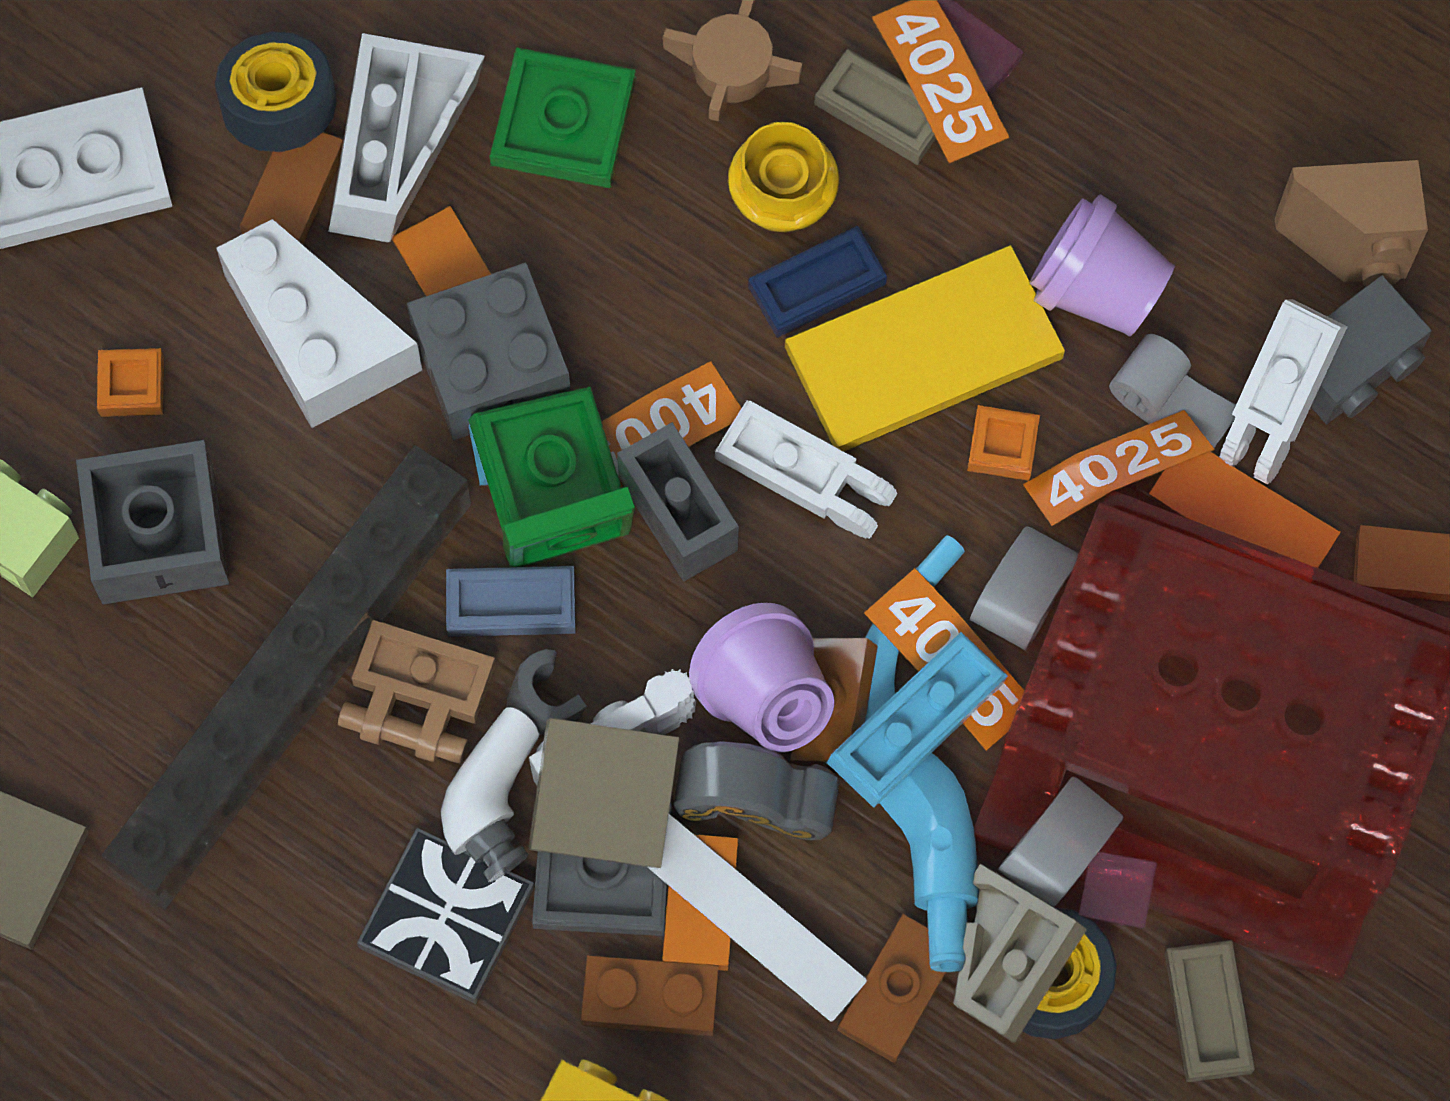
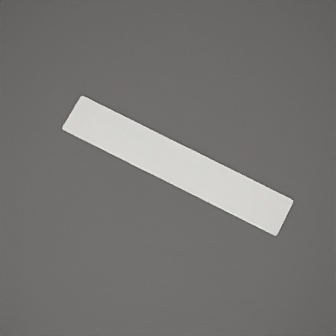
M668 814L661 868L649 869L829 1021H833L867 981L866 978Z

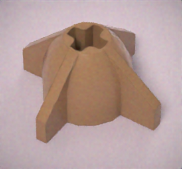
M742 0L738 15L726 14L712 18L700 28L696 36L669 28L665 29L663 48L692 66L697 85L708 96L712 97L709 106V119L719 122L729 103H739L752 99L765 87L799 84L802 75V63L772 56L773 45L768 32L757 21L753 20L757 0Z

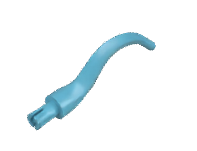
M946 535L916 570L934 587L965 553V550L954 538ZM872 624L866 635V638L875 643L878 648L865 722L895 695L894 682L899 650L874 624ZM931 753L880 804L901 828L910 844L914 880V905L926 910L928 914L930 967L932 970L939 972L961 971L965 964L966 957L963 943L967 924V909L976 906L979 897V888L973 884L974 874L978 868L975 831L964 790L954 773L937 756Z

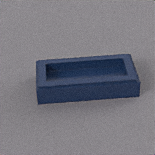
M856 226L749 278L748 288L778 338L885 286L887 275L859 227Z

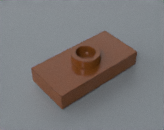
M812 638L814 657L827 685L833 693L834 708L832 716L823 731L808 744L792 750L790 761L796 765L812 766L818 764L825 768H832L827 763L830 755L865 723L878 648L868 638Z
M902 914L868 973L866 983L856 994L838 1026L837 1031L893 1063H896L947 973L934 971L930 967L927 927Z

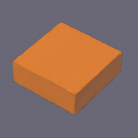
M161 348L98 350L97 410L100 417L163 415L164 356Z
M978 405L967 471L1029 481L1040 415Z

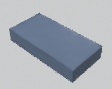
M574 566L446 569V623L448 637L576 634Z

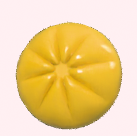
M774 122L756 130L737 150L730 164L728 185L734 203L748 220L770 231L790 232L809 227L829 210L838 192L839 172L836 161L829 149L811 131L792 122Z

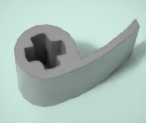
M1147 334L1144 336L1109 385L1115 398L1148 424L1185 410L1213 447L1216 446L1236 417L1232 415L1236 404L1217 395L1187 376L1186 374L1191 368L1188 357L1176 345L1158 335Z
M1026 526L984 588L974 607L970 620L1027 651L1046 620L1056 595L1078 564L1081 555L1035 529Z
M1071 777L1039 820L1022 837L997 870L1018 887L1054 907L1120 824L1123 816L1076 777Z

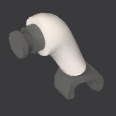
M544 649L536 652L520 665L507 696V708L502 711L473 749L446 790L441 809L444 837L455 855L468 851L476 864L482 861L485 862L488 868L483 874L488 882H493L504 876L528 856L523 846L514 848L511 844L515 835L506 822L510 820L514 812L508 805V794L525 759L537 742L539 734L545 735L547 719L554 718L577 722L587 707L579 694L559 706L547 705L537 696L533 686L549 679L556 662L557 653L554 650Z

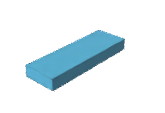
M960 632L830 755L827 763L874 808L1003 685L1008 675Z

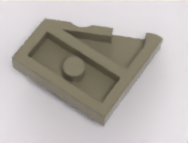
M980 864L975 871L973 884L980 889L975 923L966 924L963 943L966 958L964 967L958 974L954 1004L1015 1043L1087 929L1074 919Z

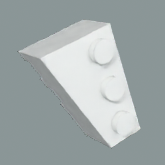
M362 33L329 232L391 242L476 88L485 56Z
M273 219L217 247L228 283L311 428L422 371L417 342Z

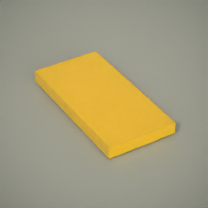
M1011 245L785 339V349L832 445L843 452L1063 359L1065 353L1043 307L1033 301L1036 293Z

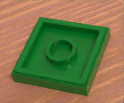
M516 47L491 149V166L611 188L636 81V70Z
M591 387L475 413L468 419L502 532L503 525L622 488Z
M621 488L503 525V548L509 567L529 566L629 535L635 510L629 488Z

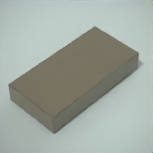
M849 49L846 50L815 95L814 105L917 165L936 139L910 85Z
M1232 940L1167 948L1164 954L1186 1082L1252 1074L1254 1064Z

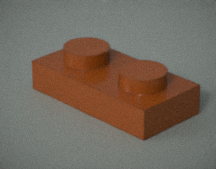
M587 956L581 1025L713 1036L719 966Z

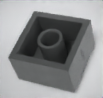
M527 263L407 303L414 338L453 440L470 435L468 419L475 413L570 391L569 372Z
M204 440L76 460L90 577L102 605L229 585L214 467Z

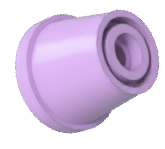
M1101 194L1092 203L1083 198L1056 234L1030 280V284L1038 289L1033 301L1049 311L1054 307H1058L1131 336L1142 324L1160 297L1173 273L1175 264L1167 260L1115 212L1117 204Z
M757 603L744 606L729 613L708 630L692 656L689 669L690 684L694 695L705 709L718 719L733 722L769 750L786 752L808 744L823 731L832 716L834 696L814 657L812 636L798 616L787 607L775 603Z

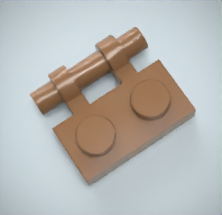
M373 620L351 679L353 686L374 693L368 708L346 701L339 715L338 726L360 732L361 740L380 745L385 740L416 750L415 757L435 763L439 757L461 764L464 760L469 740L446 733L450 717L476 723L496 667L495 658ZM396 699L429 709L424 724L420 725L391 716Z

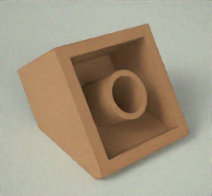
M1419 161L1294 167L1290 173L1274 218L1276 230L1343 282L1363 281V284L1368 286L1383 275L1392 285L1400 279H1406L1428 231Z

